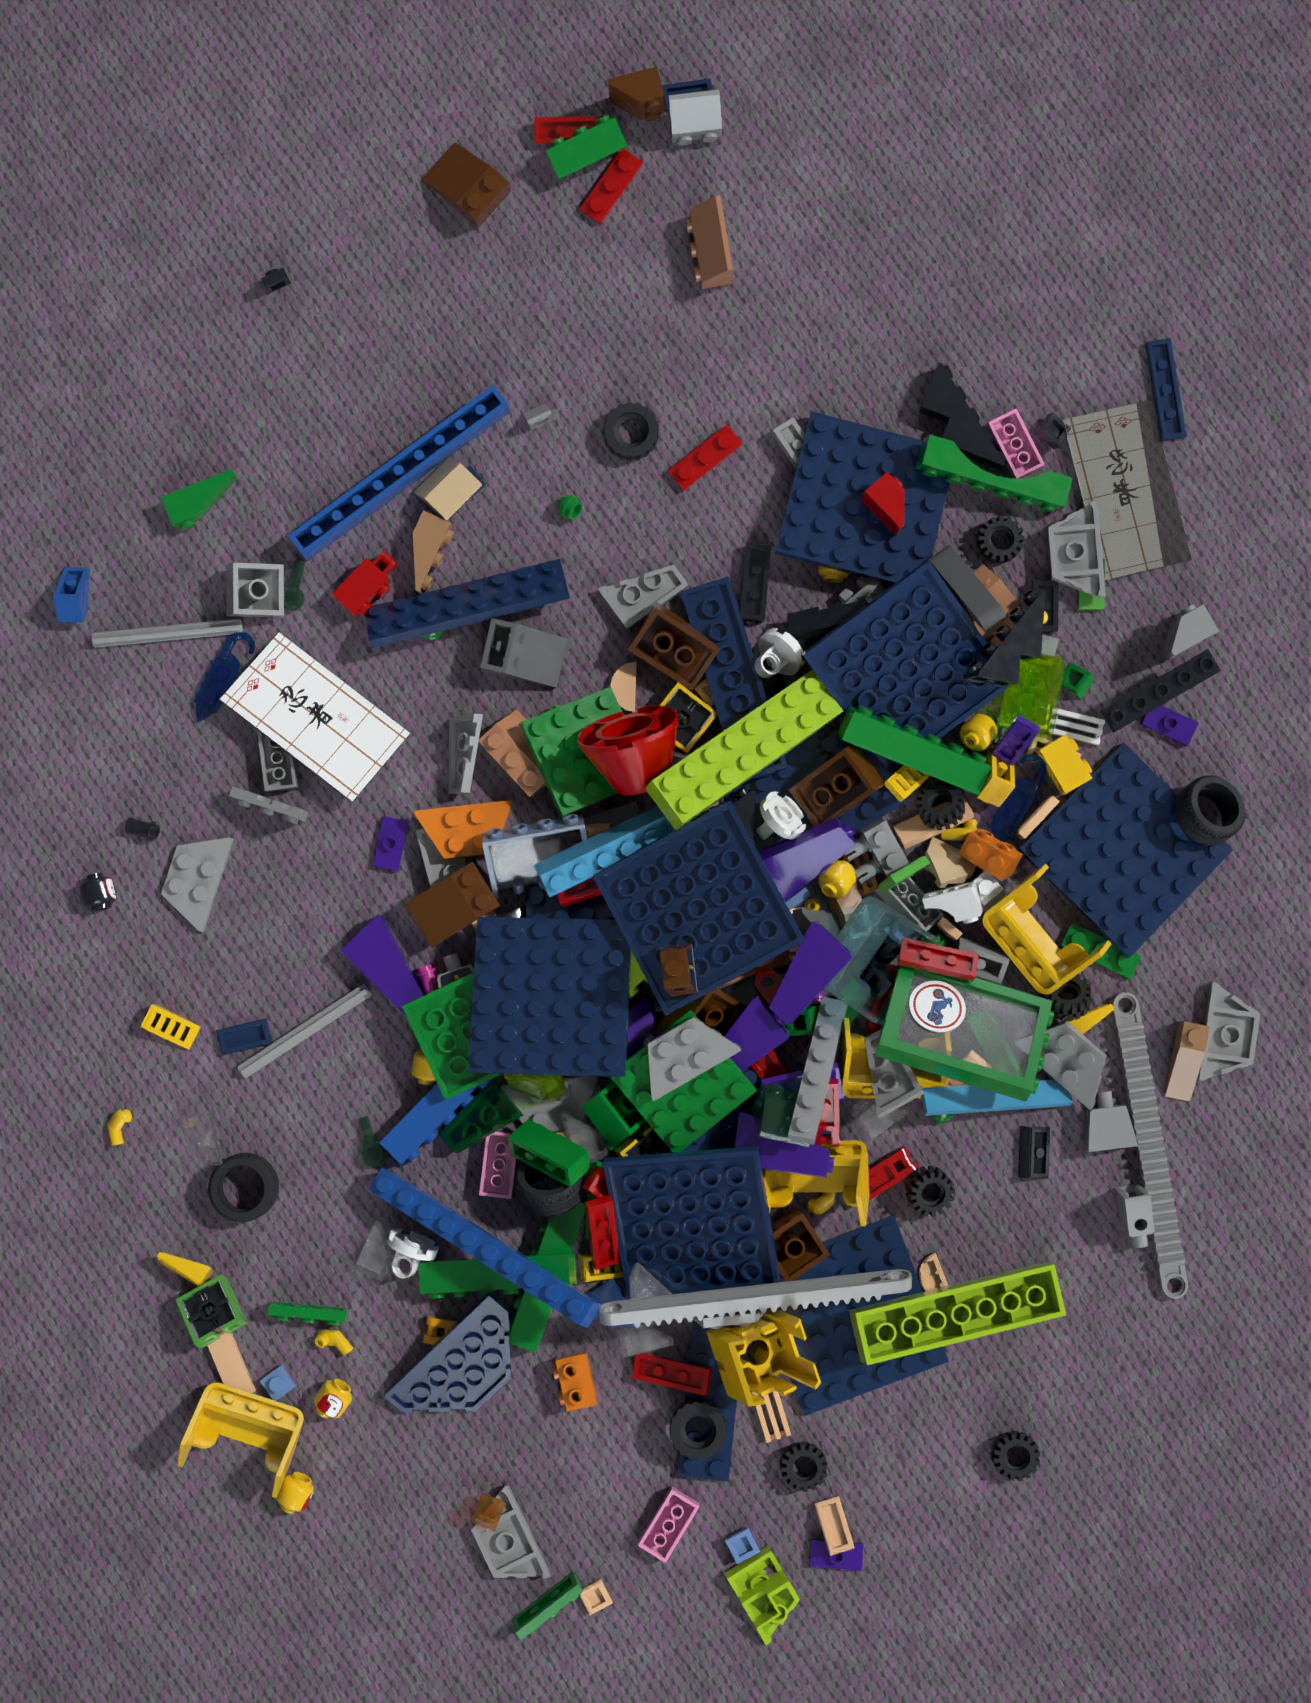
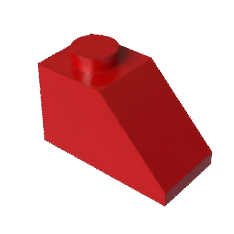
M886 472L864 492L861 501L897 536L904 526L905 490L898 478Z

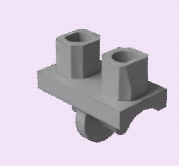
M859 577L856 583L861 590L857 594H854L847 588L838 597L842 604L856 602L857 597L865 596L867 605L883 593L885 589L882 582Z

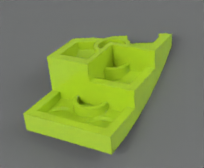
M769 1546L724 1573L766 1645L771 1642V1635L778 1625H783L788 1613L800 1601ZM771 1562V1566L774 1565L777 1572L767 1576V1571L763 1569Z

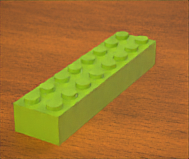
M811 670L653 779L645 789L673 828L678 830L829 724L843 710L814 670Z
M1049 1262L1029 1265L849 1310L860 1361L865 1365L1066 1316L1055 1264Z

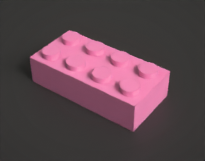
M1017 409L987 423L986 427L992 435L997 449L1006 458L1007 463L1005 465L1012 478H1023L1044 467L1045 464Z
M496 1131L486 1137L479 1191L481 1196L512 1198L517 1158L510 1154L508 1137L512 1134L511 1132Z
M671 1486L639 1539L638 1546L666 1563L697 1512L699 1503Z

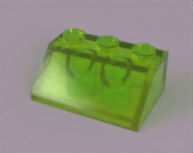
M1041 655V658L1033 660H1020L1019 684L1011 685L1004 690L998 726L1007 729L1015 717L1020 715L1040 726V730L1035 737L1053 739L1066 667L1062 657Z

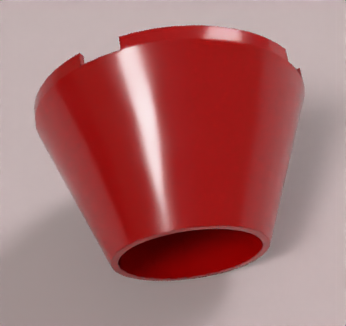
M668 706L637 707V713L623 715L621 711L611 714L585 727L578 734V746L618 794L637 795L646 793L645 788L647 785L672 767L679 722L675 709Z

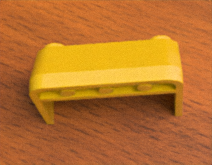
M1044 864L1013 888L983 916V925L1035 990L1041 994H1050L1102 957L1111 945L1108 940L1090 954L1081 945L1076 943L1067 944L1062 949H1059L1028 910L1036 903L1038 898L1037 891L1032 886V883L1039 879L1049 868L1047 864Z
M844 1018L841 1038V1084L843 1095L848 1098H875L872 1089L873 1082L868 1063L865 1037L855 1033L850 1034L849 1018ZM949 1031L940 1032V1034H926L917 1043L919 1047L951 1056ZM911 1067L921 1088L945 1087L946 1077Z
M843 1140L840 1141L839 1147H832L831 1144L821 1145V1147L830 1150V1157H834L833 1173L828 1172L827 1178L762 1170L769 1213L771 1208L787 1206L793 1199V1193L843 1192L844 1202L848 1206L858 1208L860 1225L866 1226L869 1205V1171L867 1147L863 1142Z
M222 1383L209 1384L202 1394L181 1441L178 1466L183 1467L192 1446L202 1449L210 1448L216 1443L218 1436L222 1435L268 1450L265 1456V1465L270 1471L276 1473L272 1497L277 1498L291 1464L302 1429L303 1414L296 1407Z

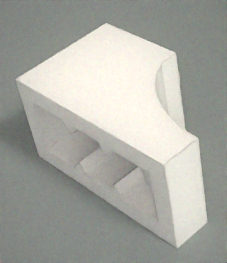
M985 870L971 881H975L985 912L1006 895L1003 890L1004 888Z
M975 881L927 893L922 899L925 909H942L950 913L955 918V922L963 921L964 924L977 921L983 912Z

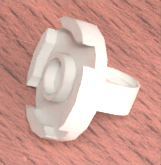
M777 628L768 629L758 640V648L761 655L755 661V670L761 677L769 678L778 672L788 676L794 675L804 665L805 660L802 661L801 659L803 649L789 633L785 632L782 635L776 632ZM763 660L772 668V671H767L764 668Z
M776 791L767 794L760 802V811L765 822L756 830V833L763 841L774 832L783 838L794 839L806 828V824L801 822L804 815L798 805L788 796L783 798L777 796L778 792Z
M397 1228L390 1231L387 1244L396 1251L392 1262V1270L397 1277L403 1279L416 1273L421 1260H434L439 1247L434 1246L435 1242L414 1231H411L410 1235L401 1234L402 1229ZM401 1259L409 1261L411 1268L408 1273L401 1270Z

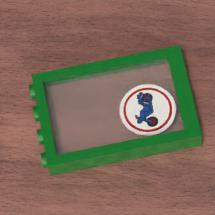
M898 965L874 1055L1026 1102L1031 1093H1036L1039 1085V1079L1035 1077L1037 1071L1041 1070L1044 1062L1041 1050L1046 1048L1049 1034L1045 1032L1047 1026L1050 1027L1054 1012L1050 1011L1052 1001L979 978L969 981Z

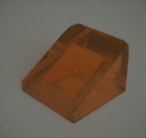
M482 1493L471 1522L488 1530L495 1531L506 1502Z

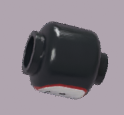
M102 873L87 875V881L80 884L83 905L86 908H91L92 912L111 908V904L116 900L112 879L110 877H102Z

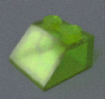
M504 1074L510 1089L542 1101L547 1099L555 1100L567 1091L562 1076Z

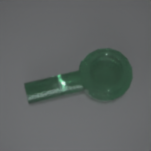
M295 560L290 586L284 588V609L288 611H296L304 604L305 596L299 589L305 562Z
M368 1116L359 1118L358 1120L366 1142L363 1146L362 1158L368 1166H380L387 1160L388 1152L380 1142L375 1140Z

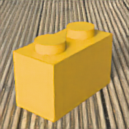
M1066 734L1036 751L1061 796L1092 779L1090 765L1085 759L1081 760L1077 753L1079 750L1078 745L1072 737L1068 738Z

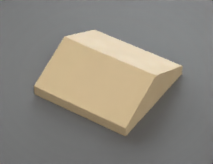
M449 457L414 493L447 521L482 484L460 462Z

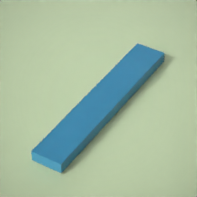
M1040 1080L1036 1093H1031L1026 1102L972 1085L922 1088L924 1094L921 1095L925 1116L1070 1106L1073 1103L1071 1093L1056 1080Z

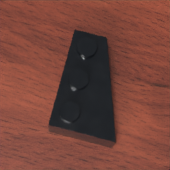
M865 596L857 597L856 602L842 604V601L836 602L834 607L822 610L814 607L788 613L786 632L797 640L804 652L866 605Z

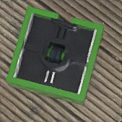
M222 1274L175 1299L194 1345L201 1349L219 1340L220 1333L226 1332L229 1334L247 1324L230 1282Z

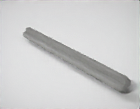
M241 619L94 632L92 633L91 640L94 647L241 634L243 633V623Z
M365 984L359 985L238 1065L240 1074L244 1078L249 1077L369 998L371 996L369 988Z

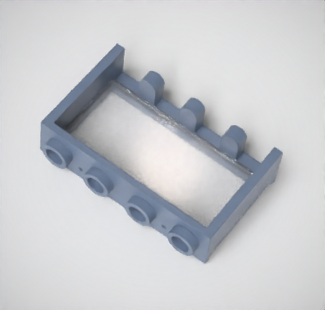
M569 814L562 819H542L536 824L527 825L520 823L512 826V828L503 830L493 828L486 833H482V845L494 897L496 899L499 898V890L512 887L514 893L524 892V885L538 883L539 888L544 889L533 865L587 840L583 815Z

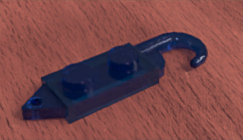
M236 632L226 639L193 701L196 703L198 723L212 714L218 713L223 703L220 698L232 686L240 670L241 664L239 659L231 653L236 642L241 639L246 640L250 647L249 653H254L255 641L250 634Z
M1027 754L1018 762L1020 766L1026 761H1034L1038 767L1037 772L1032 780L1025 778L1015 780V788L998 808L988 826L991 828V833L994 837L1002 842L1014 837L1046 776V763L1039 755Z

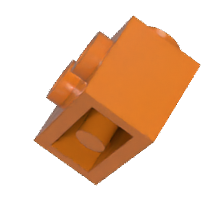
M977 829L968 834L958 855L1002 881L1012 876L1023 854L1018 852L1011 844L995 838L991 832Z
M587 1350L556 1357V1364L552 1365L555 1380L560 1379L562 1388L558 1390L560 1405H565L567 1412L597 1405L598 1399Z

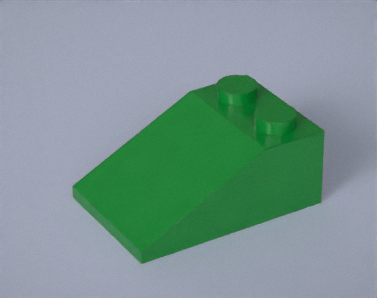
M614 1081L581 1106L612 1148L633 1134L646 1122L645 1118Z

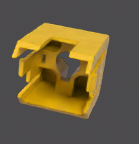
M769 1308L756 1323H750L747 1326L728 1325L720 1329L709 1328L706 1331L714 1357L719 1365L718 1369L727 1395L748 1407L766 1404L765 1399L750 1391L760 1396L776 1391L783 1397L797 1389L795 1385L776 1376L780 1373L815 1390L821 1383L815 1363L799 1356L793 1338L795 1336L804 1341L807 1339L800 1318L778 1309L776 1312H772ZM760 1340L765 1343L758 1346L754 1354L756 1365L740 1358V1355L746 1353V1349L752 1341Z

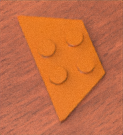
M512 800L416 810L413 814L443 860L485 855L482 845V833H486L493 828L503 830ZM498 844L491 845L493 854Z

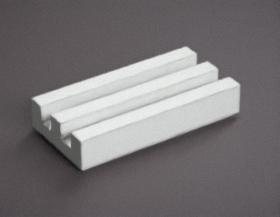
M1055 708L1049 734L1061 737L1066 734L1068 738L1072 737L1077 741L1099 745L1105 720ZM1058 715L1097 724V728L1060 720ZM1056 725L1081 730L1095 734V738L1055 728Z

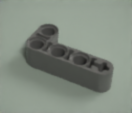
M950 545L928 559L954 597L983 631L988 630L1006 617L1003 608Z

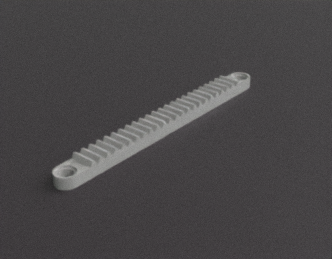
M1122 992L1117 994L1112 1000L1114 1007L1112 1013L1131 1122L1138 1143L1136 1150L1142 1185L1151 1196L1155 1229L1151 1236L1161 1290L1166 1296L1178 1299L1186 1294L1188 1281L1183 1249L1181 1247L1182 1241L1179 1236L1180 1229L1177 1224L1178 1219L1172 1195L1173 1190L1170 1184L1171 1178L1168 1173L1169 1167L1163 1144L1164 1138L1161 1133L1162 1127L1159 1122L1157 1098L1154 1093L1155 1087L1152 1082L1153 1076L1147 1053L1148 1047L1145 1042L1144 1025L1137 998L1131 993ZM1122 998H1128L1132 1004L1131 1009L1126 1013L1121 1012L1118 1008V1002ZM1172 1278L1179 1279L1181 1283L1180 1289L1176 1292H1170L1167 1288V1283Z
M893 1269L603 1303L598 1310L599 1322L606 1326L634 1324L636 1328H639L642 1322L649 1327L651 1322L655 1321L658 1326L662 1320H665L667 1324H671L673 1319L681 1323L683 1318H687L689 1322H692L694 1316H697L699 1321H702L704 1315H707L709 1319H713L715 1314L723 1318L725 1313H729L731 1317H734L735 1313L739 1311L741 1316H744L747 1310L754 1315L757 1309H760L763 1314L767 1308H770L772 1312H776L778 1307L786 1311L788 1306H792L796 1310L799 1304L806 1309L809 1303H812L814 1307H818L819 1302H823L825 1306H828L830 1301L838 1305L840 1300H844L846 1304H849L852 1298H854L856 1303H859L861 1297H864L868 1302L872 1296L880 1300L882 1295L909 1291L912 1288L911 1273L907 1270Z

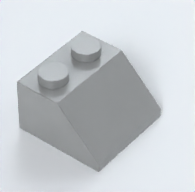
M719 89L669 95L668 114L672 143L678 142V145H689L693 142L692 140L702 139L703 142H714L718 139L717 137H722Z
M231 563L227 565V616H284V565Z
M1193 604L1175 615L1176 621L1170 624L1161 656L1163 663L1219 632L1204 604L1198 608Z

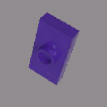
M1162 705L1147 713L1141 722L1142 726L1185 746L1189 745L1199 724Z
M1017 715L994 745L991 754L1013 766L1038 734L1040 726Z
M383 816L373 866L399 871L409 821Z
M812 1538L809 1565L813 1567L862 1571L864 1544L853 1542L855 1549L830 1556L825 1539Z

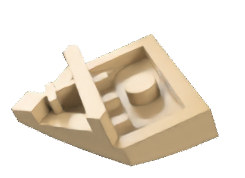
M932 837L924 855L930 864L924 869L933 873L937 878L935 884L939 888H945L947 884L953 883L956 885L965 884L967 879H971L976 865L958 855L960 849Z

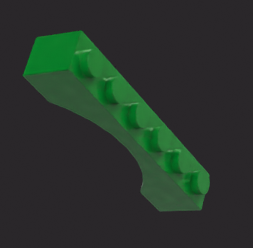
M931 434L922 440L915 467L916 469L923 470L922 474L926 476L937 477L939 475L946 477V481L949 483H966L973 490H989L994 492L993 495L1004 499L1012 497L1017 499L1019 504L1027 506L1035 504L1041 506V510L1049 513H1055L1056 510L1058 511L1066 506L1072 477L1052 471L1028 478L996 476L973 464L959 450L954 441Z

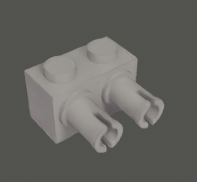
M881 817L858 829L860 838L855 840L856 845L844 855L846 860L850 862L866 851L871 853L872 860L854 869L860 884L878 873L889 877L909 864L887 821Z
M959 937L955 949L979 954L976 976L985 981L1001 984L1009 963L1008 955L1003 950ZM972 995L973 998L980 999V997ZM982 998L981 1001L988 1002V999Z

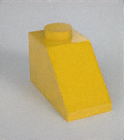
M991 745L986 755V762L992 767V770L977 798L985 803L1000 807L1015 788L1014 765L1012 766L992 755L991 750L994 745Z

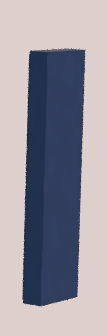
M1171 338L1145 342L1160 440L1162 442L1186 438L1187 433Z

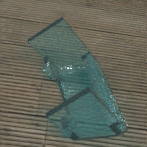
M872 896L866 897L861 900L836 937L855 957L825 989L870 1021L882 1025L883 1019L864 1007L870 998L871 991L869 985L859 977L887 935L896 941H901L903 937L910 938L916 930L935 943L939 941V938L880 899Z

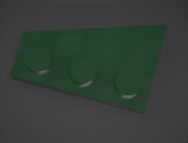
M492 1079L439 1135L449 1148L458 1154L522 1117L524 1114L501 1086Z

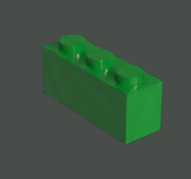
M609 115L595 120L596 126L587 130L586 126H583L573 131V138L564 141L563 137L549 143L551 148L546 150L559 179L628 146L615 117L610 119Z
M527 1119L508 1137L511 1156L568 1187L576 1183L590 1169L587 1149L530 1119Z

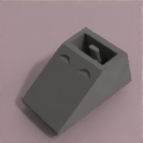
M491 618L480 668L482 672L557 688L568 639L520 624Z

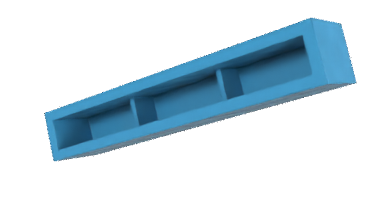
M656 806L533 866L542 887L548 896L552 897L593 877L676 830L660 808Z

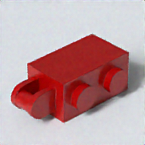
M383 551L373 562L366 557L332 595L356 618L360 615L364 617L365 613L373 606L371 603L377 597H384L390 590L389 584L391 580L387 576L397 567L398 562L386 551ZM382 562L387 566L383 572L378 568Z

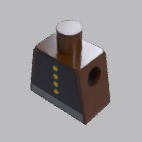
M692 943L664 947L660 951L664 989L671 997L697 994Z

